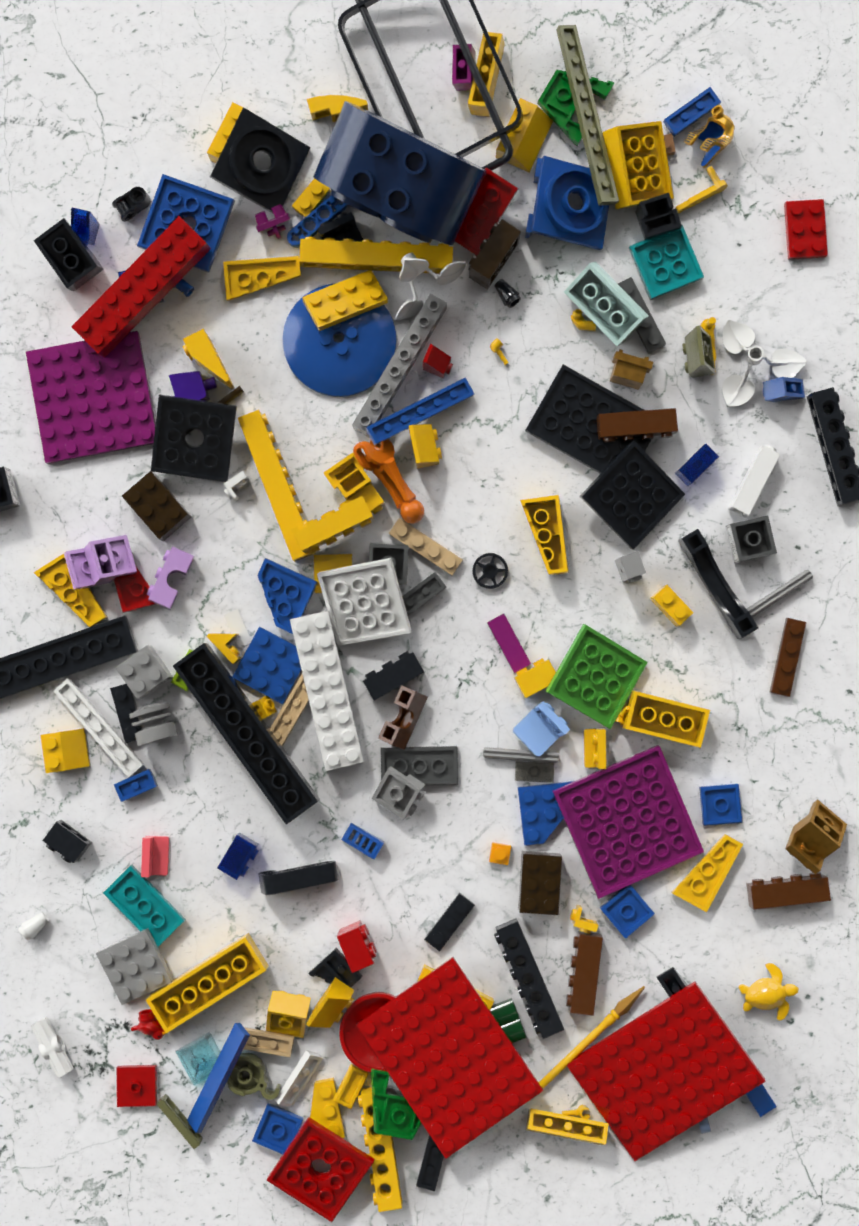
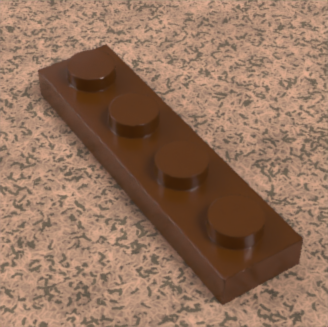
M792 618L785 619L770 693L790 697L806 626L804 621Z

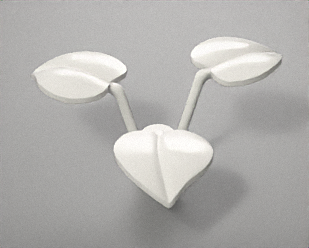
M414 253L406 254L401 259L403 267L399 279L401 282H410L414 298L413 300L406 301L399 308L395 320L408 319L416 315L423 306V301L418 300L413 279L427 271L433 277L439 279V285H447L455 281L462 274L466 261L452 262L445 266L440 274H436L428 268L429 263L427 260L417 259Z
M728 320L723 330V345L731 354H739L742 350L748 352L747 361L749 365L743 378L739 375H731L723 382L722 394L726 405L729 407L740 406L752 398L755 385L746 379L752 366L760 364L762 359L769 365H773L772 373L777 378H793L806 365V359L795 351L778 349L773 352V362H771L760 346H752L755 334L749 326Z

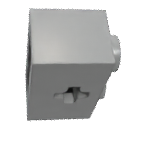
M638 551L615 560L622 582L628 580V583L642 579L641 575L646 573Z

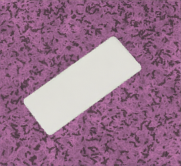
M238 609L225 614L224 617L231 633L239 634L234 639L237 647L241 648L250 644L252 640Z

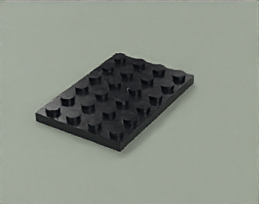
M563 364L525 431L601 474L631 441H623V438L615 439V442L604 443V440H598V414L644 411V409ZM634 437L633 441L646 451L652 439L642 440V437Z

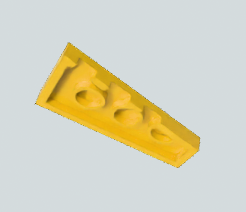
M724 834L671 893L707 912L743 844Z

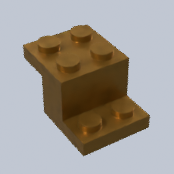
M817 799L812 804L809 814L793 826L785 849L807 869L817 874L821 871L824 859L840 848L847 824Z

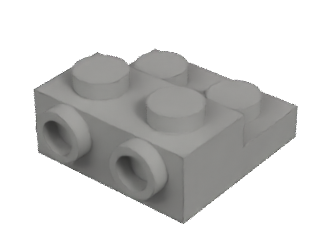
M390 766L371 799L404 820L408 815L412 816L417 808L415 805L416 801H420L426 793L423 790L425 784L412 775L405 776Z

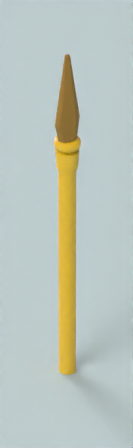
M645 986L619 1001L604 1020L539 1081L542 1088L544 1089L605 1029L616 1022V1020H619L620 1016L628 1013L645 989Z

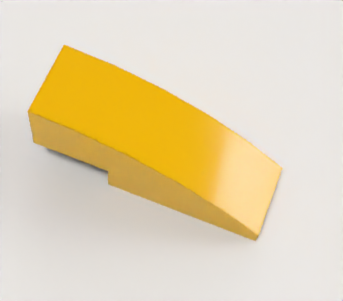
M326 95L307 99L313 121L331 115L332 122H336L344 101L368 110V103L366 100L344 95Z

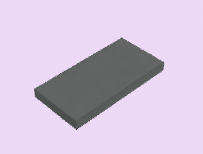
M457 746L406 747L405 750L398 747H381V780L391 766L405 776L412 775L425 785H458Z

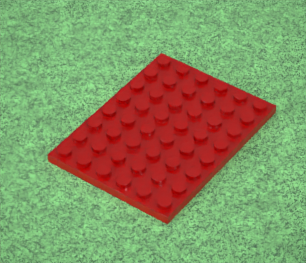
M454 957L357 1023V1027L445 1159L543 1091L542 1086Z
M696 981L582 1052L567 1065L634 1161H637L766 1082L765 1077Z

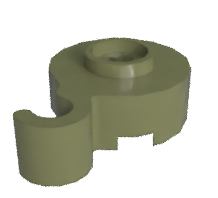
M241 1053L227 1081L228 1088L234 1094L240 1096L261 1091L265 1099L273 1100L279 1095L281 1084H277L274 1091L267 1088L269 1080L266 1077L265 1065L257 1055L252 1053ZM242 1071L249 1072L250 1077L248 1075L246 1078L243 1077Z

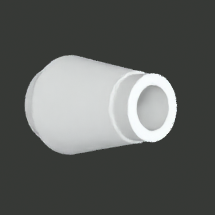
M41 912L22 923L19 931L26 940L34 939L49 919Z

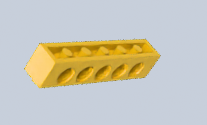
M372 1087L362 1088L361 1095H358L359 1107H363L364 1112L361 1115L362 1127H366L367 1134H364L365 1147L369 1146L370 1153L368 1155L374 1158V1163L372 1164L373 1173H370L371 1186L375 1185L376 1191L373 1193L374 1205H378L379 1212L402 1209V1195L393 1137L377 1134L372 1130L374 1126L373 1112L369 1110V1107L373 1106ZM377 1145H382L385 1149L383 1151H377L375 1147ZM386 1165L388 1169L381 1171L378 1169V1166ZM387 1184L391 1188L389 1190H383L381 1186Z

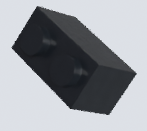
M63 820L56 821L42 840L46 843L48 849L59 852L62 855L61 858L68 863L79 861L92 843Z

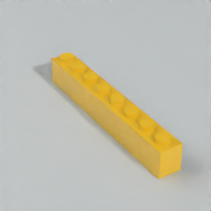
M305 237V239H300L299 263L300 267L371 269L372 271L401 272L403 267L401 259L408 253H414L417 259L428 261V268L440 274L445 266L453 262V246L444 243L436 246L426 242L416 245L407 241L396 244L387 240L376 243L368 239L362 240V242H355L353 239L335 241L334 238L316 240L315 237Z
M256 410L238 417L292 560L296 562L311 556L309 552L305 554L301 550L291 531L295 527H298L299 530L304 528L303 526L307 520L302 519V506L300 502L296 503L294 495L297 494L293 484L289 485L287 478L290 477L286 466L282 467L280 460L283 458L280 450H275L273 443L276 440L273 432H268L266 425L269 422L266 414H261L260 410Z

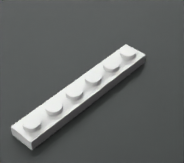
M67 678L53 691L128 778L144 765L70 678Z

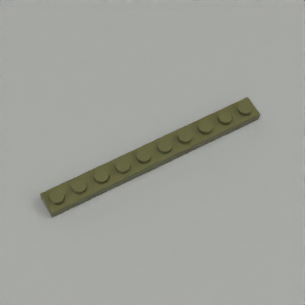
M559 25L556 31L598 205H616L619 199L576 25Z

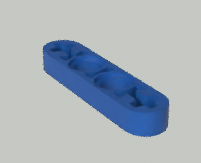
M331 195L288 232L287 240L290 246L294 248L300 247V241L294 240L292 242L293 235H300L299 239L313 237L318 233L317 228L323 222L334 220L347 208L348 204L343 202V205L337 204L334 206L337 198ZM329 204H331L332 207L334 206L335 212H333ZM326 209L330 212V216L323 219L319 214L322 210ZM314 222L316 225L315 229L308 231L305 228L306 223ZM301 228H302L303 232L306 234V236H304L303 233L301 234V230H300Z

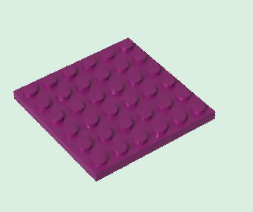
M138 331L130 332L105 358L99 355L85 340L26 351L46 464L154 443L156 423Z
M659 745L552 791L598 899L704 852Z

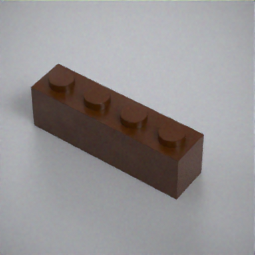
M676 408L598 414V440L610 443L615 442V439L623 438V441H633L634 437H642V440L653 439L654 436L660 435L661 438H671L673 434L678 432Z
M812 872L809 873V876L804 877L801 874L790 875V878L783 879L781 876L771 877L770 881L753 879L752 883H746L749 907L753 910L831 901L828 877L823 874L821 875V872L817 874Z
M578 931L577 936L573 938V948L576 949L575 956H571L570 966L573 968V974L569 975L568 987H571L570 995L567 994L566 1006L569 1007L570 1013L594 1016L603 941L601 934H588Z

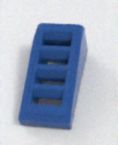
M350 823L341 839L374 860L384 844L383 840L353 823ZM356 830L355 836L350 840L349 837L352 831ZM361 833L363 837L359 844H357L356 840ZM366 838H369L367 846L365 848L362 847ZM372 843H377L373 851H369Z

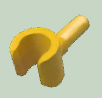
M496 338L490 344V348L499 355L504 365L509 362L500 350L503 343Z
M626 706L616 718L615 722H619V725L624 724L625 715L630 709L629 706Z
M580 1105L575 1110L562 1111V1115H580L583 1119L590 1118L589 1114H582L584 1110H589L586 1105Z

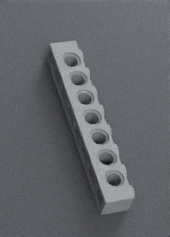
M430 293L352 424L353 429L370 438L366 427L380 421L445 313L447 309L445 301Z

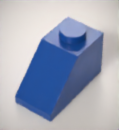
M780 377L763 382L762 392L765 401L779 402L805 398L803 379Z

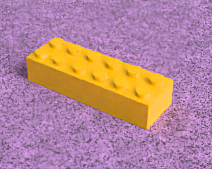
M247 933L177 977L171 983L150 994L146 1002L165 1033H168L265 972L269 965L250 934Z

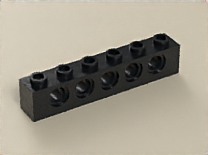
M834 387L813 392L807 396V401L836 504L839 506L858 501L859 467L855 464V451L850 446V434L843 422L845 420L844 413L839 408V395L835 392ZM824 406L830 408V414L824 412ZM829 424L835 426V432L829 430ZM834 442L840 444V451L834 448ZM840 460L845 462V469H842L839 466ZM845 478L850 480V488L845 486Z
M517 918L496 926L497 933H494L498 945L501 943L503 945L504 951H502L505 962L510 961L512 969L509 971L513 980H518L520 986L517 989L521 999L525 997L528 1003L525 1005L529 1017L532 1015L534 1017L535 1023H533L536 1034L541 1033L542 1038L545 1039L563 1031V1024ZM516 939L518 943L515 947H509L507 945L508 940ZM517 957L525 958V962L522 965H517L515 960ZM525 975H531L533 976V980L529 983H525L523 981V977ZM533 993L541 995L537 1001H533L530 997ZM541 1011L549 1013L544 1019L538 1017Z

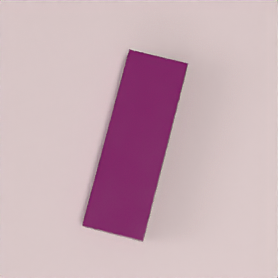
M504 613L487 622L514 673L531 664Z

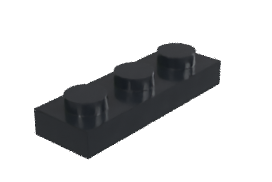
M127 684L112 687L110 690L125 744L136 741L135 733L142 730V726H132V723L140 721L139 717L132 719L129 717L130 713L137 710L134 695Z
M459 892L424 940L440 952L475 904Z

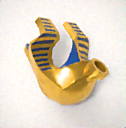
M717 105L712 109V116L708 118L706 125L694 132H689L684 141L685 144L690 146L693 145L697 138L704 141L700 146L701 150L706 151V155L701 162V166L704 168L730 144L734 136L735 126L733 121L723 113L724 109L721 105Z

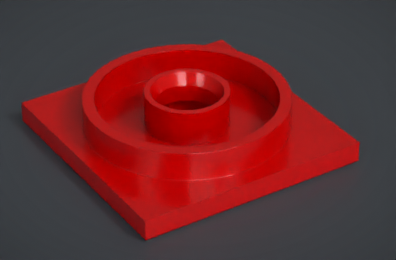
M308 1117L268 1175L266 1181L330 1222H333L374 1163V1158ZM316 1159H323L325 1163L331 1165V1168L324 1173L318 1172L313 1168L312 1162Z

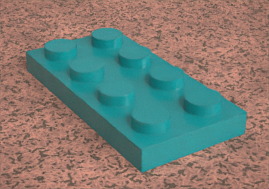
M130 865L103 892L139 931L149 929L157 947L186 920L145 877H141V873L133 865Z

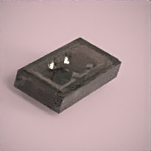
M515 761V781L554 783V763Z

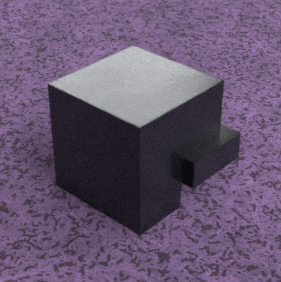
M669 193L639 202L635 213L644 240L681 229L682 224L676 208L673 209L674 206Z

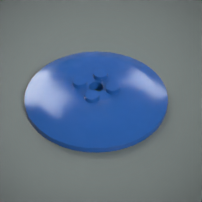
M328 284V285H324V286L318 287V288H316V289L310 291L309 293L305 294L304 296L309 295V294H311V293H314V292H316V291H319V290H321V289H324V288H326V287H328V286H331V285H333V284ZM301 298L294 305L286 319L283 330V349L290 369L304 385L328 396H351L371 388L378 382L395 353L396 331L393 319L385 305L319 331ZM337 333L344 335V340L340 343L334 341V336Z

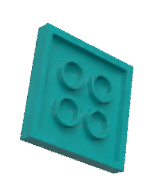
M683 225L681 229L629 246L630 253L650 300L704 278Z

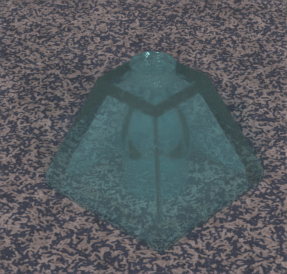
M208 1032L175 1052L193 1085H196L208 1078L221 1051L211 1033Z

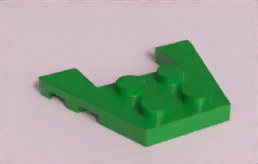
M556 70L538 99L537 104L565 135L578 146L582 140L579 124L571 120L576 110L566 71ZM595 77L589 78L593 94L605 100L613 88L614 82L599 81Z
M372 1068L374 1132L413 1140L422 1124L404 1096L386 1093L390 1077L389 1073Z

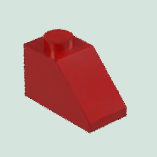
M430 344L423 359V370L444 379L446 374H450L453 367L451 357Z

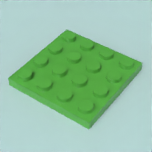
M583 624L545 692L611 729L648 662L588 625Z

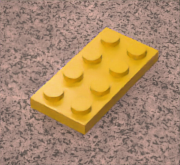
M371 269L302 297L303 303L319 331L388 303V298Z

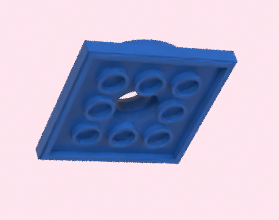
M543 156L531 233L597 250L603 249L609 205H598L590 168ZM570 193H577L581 197L583 204L580 210H575L569 205L568 196Z
M162 174L137 247L146 250L178 216L182 219L192 217L196 220L195 232L211 248L194 268L209 273L235 200Z

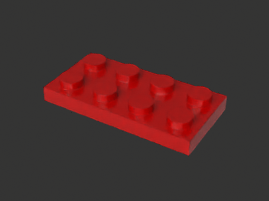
M488 168L484 169L487 173L455 239V242L475 255L479 254L481 243L484 239H489L491 228L495 223L498 224L519 189Z

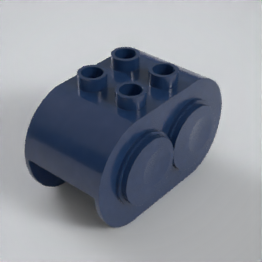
M344 101L313 177L331 189L330 194L360 211L380 218L383 222L407 235L427 243H431L433 239L444 244L454 245L458 232L487 171L364 108Z

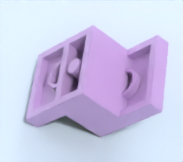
M127 535L90 541L85 548L64 553L74 590L111 583L116 577L137 572Z

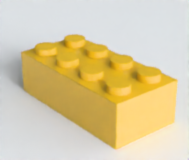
M637 691L631 692L628 702L630 709L625 715L622 728L701 748L710 710Z

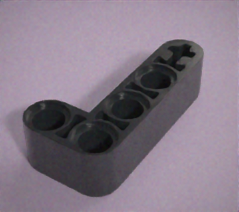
M334 860L281 871L269 870L258 873L261 893L264 895H273L338 881L336 861Z

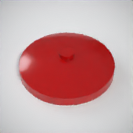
M373 992L363 995L350 1005L342 1018L339 1032L342 1049L347 1058L364 1071L371 1072L372 1068L387 1070L357 1027V1023L396 997L392 994Z

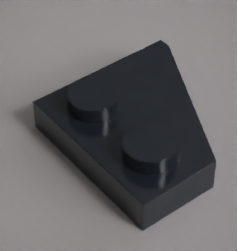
M337 947L308 973L312 977L317 976L325 979V982L330 984L336 977L349 987H352L362 978L359 971L351 972L345 956Z

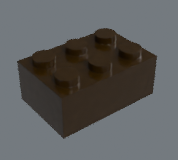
M501 219L499 224L495 223L490 230L491 235L489 239L483 240L479 247L481 249L479 254H474L469 262V278L487 290L520 240L521 231Z
M152 471L147 473L122 495L123 499L149 529L163 542L192 517Z
M522 851L519 913L559 915L562 856L560 853Z

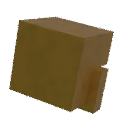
M619 349V351L615 352L612 360L614 367L610 382L639 390L644 382L646 373H649L652 369L653 361H649V357L643 359L625 354L623 350Z

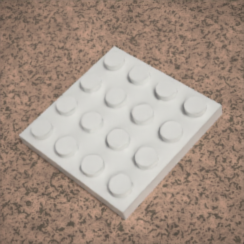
M392 558L321 571L317 574L338 646L408 634L412 631Z

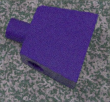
M200 371L169 375L175 397L209 401L208 390L218 388L214 377L204 379Z

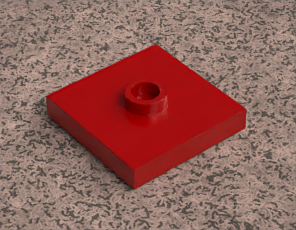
M124 1065L116 1067L117 1107L157 1105L156 1065Z

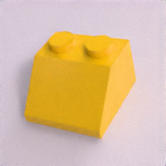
M432 424L409 425L417 469L439 465V459H442L440 447L436 448L435 441L438 440L437 430L432 429Z
M85 728L40 735L46 773L90 766Z
M335 977L314 1007L306 1025L308 1027L330 1028L334 1022L338 1023L344 1014L342 1012L344 1007L348 1009L354 1000L351 997L354 989Z
M272 991L267 1012L266 1031L304 1038L311 998L302 994L294 995L285 991Z

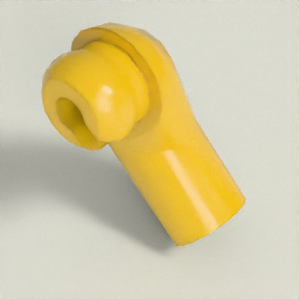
M576 309L573 311L571 320L577 329L596 330V324L593 321H586L582 316L581 310Z

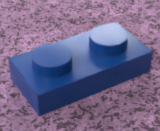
M151 769L114 784L121 802L158 786Z

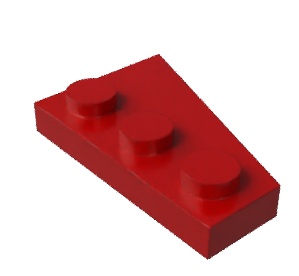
M137 567L136 573L119 576L114 579L123 613L156 605L148 600L147 592L150 586Z

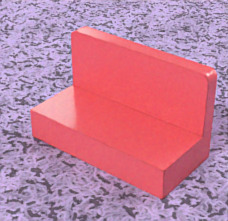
M145 836L142 838L141 877L168 875L169 837Z

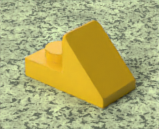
M211 633L206 636L232 664H236L242 659L239 656V650L235 646L229 645L239 634Z

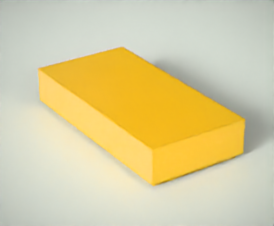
M350 1064L333 1100L352 1109L369 1072L358 1068L354 1064Z

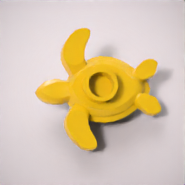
M767 963L765 966L771 974V979L762 978L754 982L750 987L741 984L738 988L742 994H746V1002L743 1004L744 1011H750L753 1007L762 1010H772L778 1007L777 1020L780 1021L785 1019L789 1012V1004L785 997L796 995L799 988L793 984L782 986L783 975L781 970L776 965Z

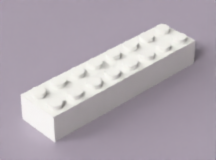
M328 611L290 619L325 771L362 763L363 757Z

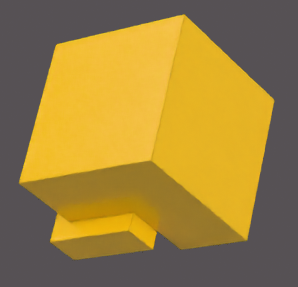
M351 453L323 473L334 490L338 488L346 500L370 483L372 484L354 453Z

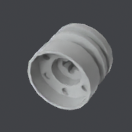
M169 703L147 705L129 714L130 719L136 717L140 719V721L132 723V726H142V730L135 733L138 746L177 735L174 722L165 723L164 721L172 713L162 714V710L170 708Z

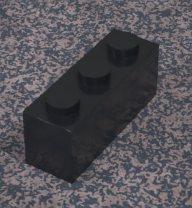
M406 651L398 656L400 660L395 663L389 661L381 666L383 668L381 671L376 673L373 670L365 675L366 679L363 682L374 701L424 673L413 652L409 654Z

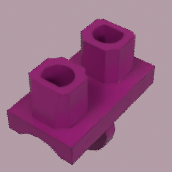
M281 204L271 208L275 216L273 219L268 220L265 211L255 214L258 232L273 227V229L267 231L268 236L276 235L277 239L282 238L280 232L285 231L286 227L285 225L279 227L277 225L290 220L289 213L285 212Z

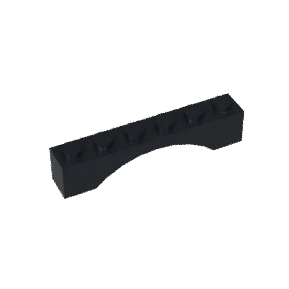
M699 529L679 539V544L736 638H743L757 630V624L725 580Z

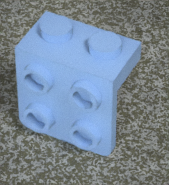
M544 701L537 704L513 728V733L536 757H540L559 737L565 735L570 730L565 719L558 717L554 713V708Z

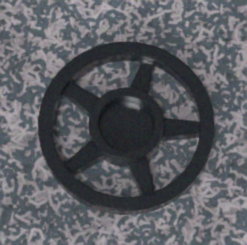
M495 553L483 554L474 562L472 568L473 578L483 588H497L505 582L508 576L507 563L501 556ZM493 556L490 563L486 565L479 563L482 558ZM495 557L501 560L505 569L497 568L494 564ZM476 565L483 569V575L479 579L475 573ZM499 572H505L503 580L497 584L495 576ZM488 578L492 580L494 585H484L480 581Z

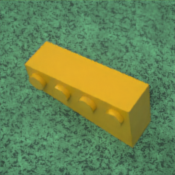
M559 495L520 500L548 574L569 573Z
M363 496L341 505L336 512L332 510L323 514L319 521L312 519L306 522L303 526L304 528L300 530L298 527L291 529L301 550L305 554L309 552L311 555L319 551V547L323 544L331 545L337 541V537L341 535L346 537L355 532L354 528L358 526L363 528L371 524V520L374 518Z

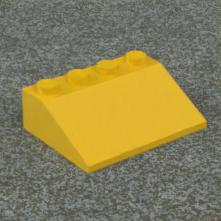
M661 121L616 126L603 131L619 202L615 205L616 210L638 206L641 201L669 193L671 199H674Z

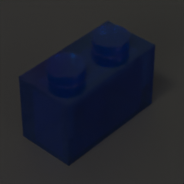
M705 443L675 474L689 486L719 456Z
M239 832L217 869L236 880L240 876L244 877L249 869L247 866L250 859L254 861L259 853L257 849L259 844Z

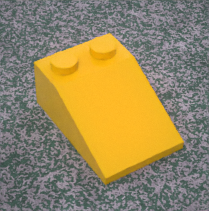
M204 329L183 338L185 345L182 347L191 361L195 360L200 367L231 390L235 388L210 337Z

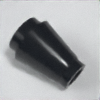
M500 279L494 285L505 306L512 308L520 301L519 292L503 279Z

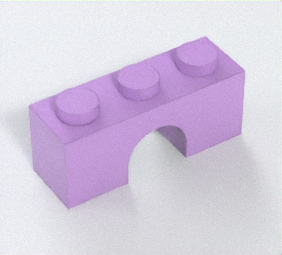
M173 546L171 550H167L163 557L165 561L163 568L159 567L155 575L157 581L155 585L151 584L147 592L148 600L171 610L178 591L167 584L168 577L175 572L187 575L194 556Z

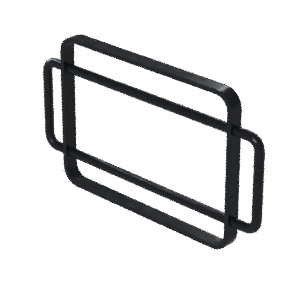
M355 0L356 5L345 10L339 17L338 29L375 114L382 117L344 29L346 21L359 12L363 17L414 134L424 138L367 10L369 6L380 0ZM439 0L497 132L455 154L463 158L500 138L505 148V154L481 167L492 171L506 164L512 157L513 148L507 134L516 130L522 123V108L474 0H469L518 112L516 120L505 128L448 0Z

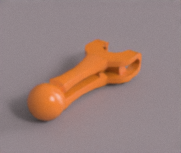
M371 439L370 443L366 441L357 443L353 449L356 459L364 469L372 471L384 484L392 496L396 507L400 509L402 519L411 524L419 522L424 516V506L420 501L415 500L416 495L409 489L402 478L394 459L395 450L390 439L383 441L382 446L380 443L374 446Z

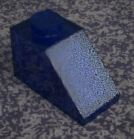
M72 207L71 227L87 246L88 244L95 245L99 222L90 211Z

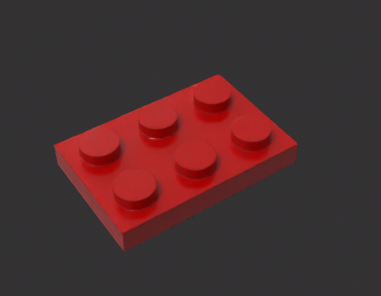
M824 199L786 201L784 203L788 260L826 257L828 252Z

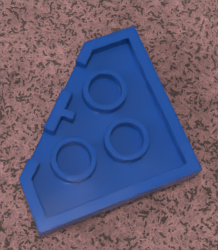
M265 558L257 576L262 584L266 601L273 614L275 625L293 634L290 619L303 616L318 582Z
M574 781L517 787L524 845L544 843L563 820V815L552 791Z

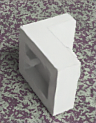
M243 471L224 483L226 487L224 492L229 499L239 500L234 489H241L247 484L246 481L249 479Z

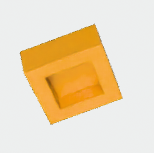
M492 842L489 862L508 865L511 845Z

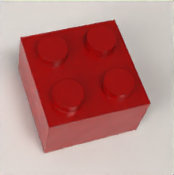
M361 920L339 929L337 939L352 973L374 964L377 953L374 942L370 943L369 930L366 924L362 925Z

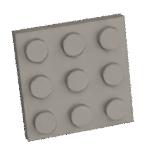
M148 928L96 953L121 1005L163 987L174 980Z

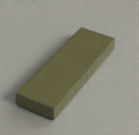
M167 1094L163 1095L157 1103L158 1107L192 1148H197L203 1137L199 1133H195L187 1118Z

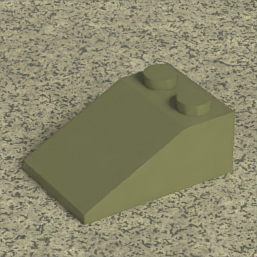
M696 326L685 336V343L682 344L684 355L687 354L685 371L692 378L715 374L711 336L701 326Z

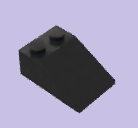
M65 218L33 240L63 284L71 291L77 290L104 270L94 254Z

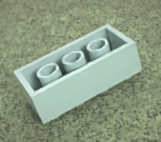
M597 262L590 263L564 291L616 346L623 344L649 317Z

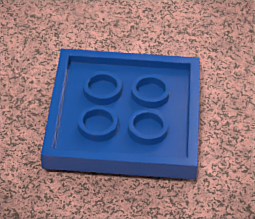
M259 627L232 677L284 704L301 672L296 646Z

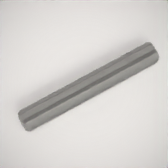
M809 570L803 571L747 608L752 618L813 578L812 573Z
M489 747L483 749L484 758L558 763L559 754L556 752H544L540 757H536L529 750Z

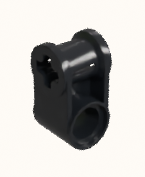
M134 187L124 195L116 198L112 202V206L118 210L121 220L125 222L147 208L151 203V199L143 188ZM139 195H144L141 201H136Z

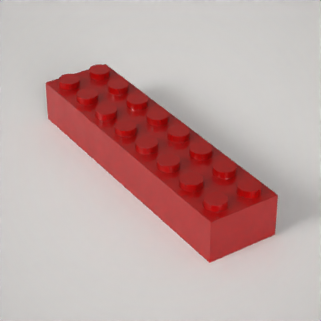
M178 216L71 327L99 355L105 358L211 248Z

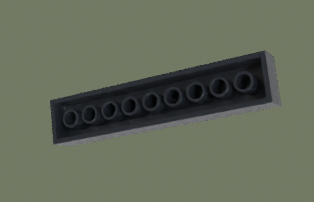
M203 643L173 665L176 672L286 825L320 801L318 795L208 643Z

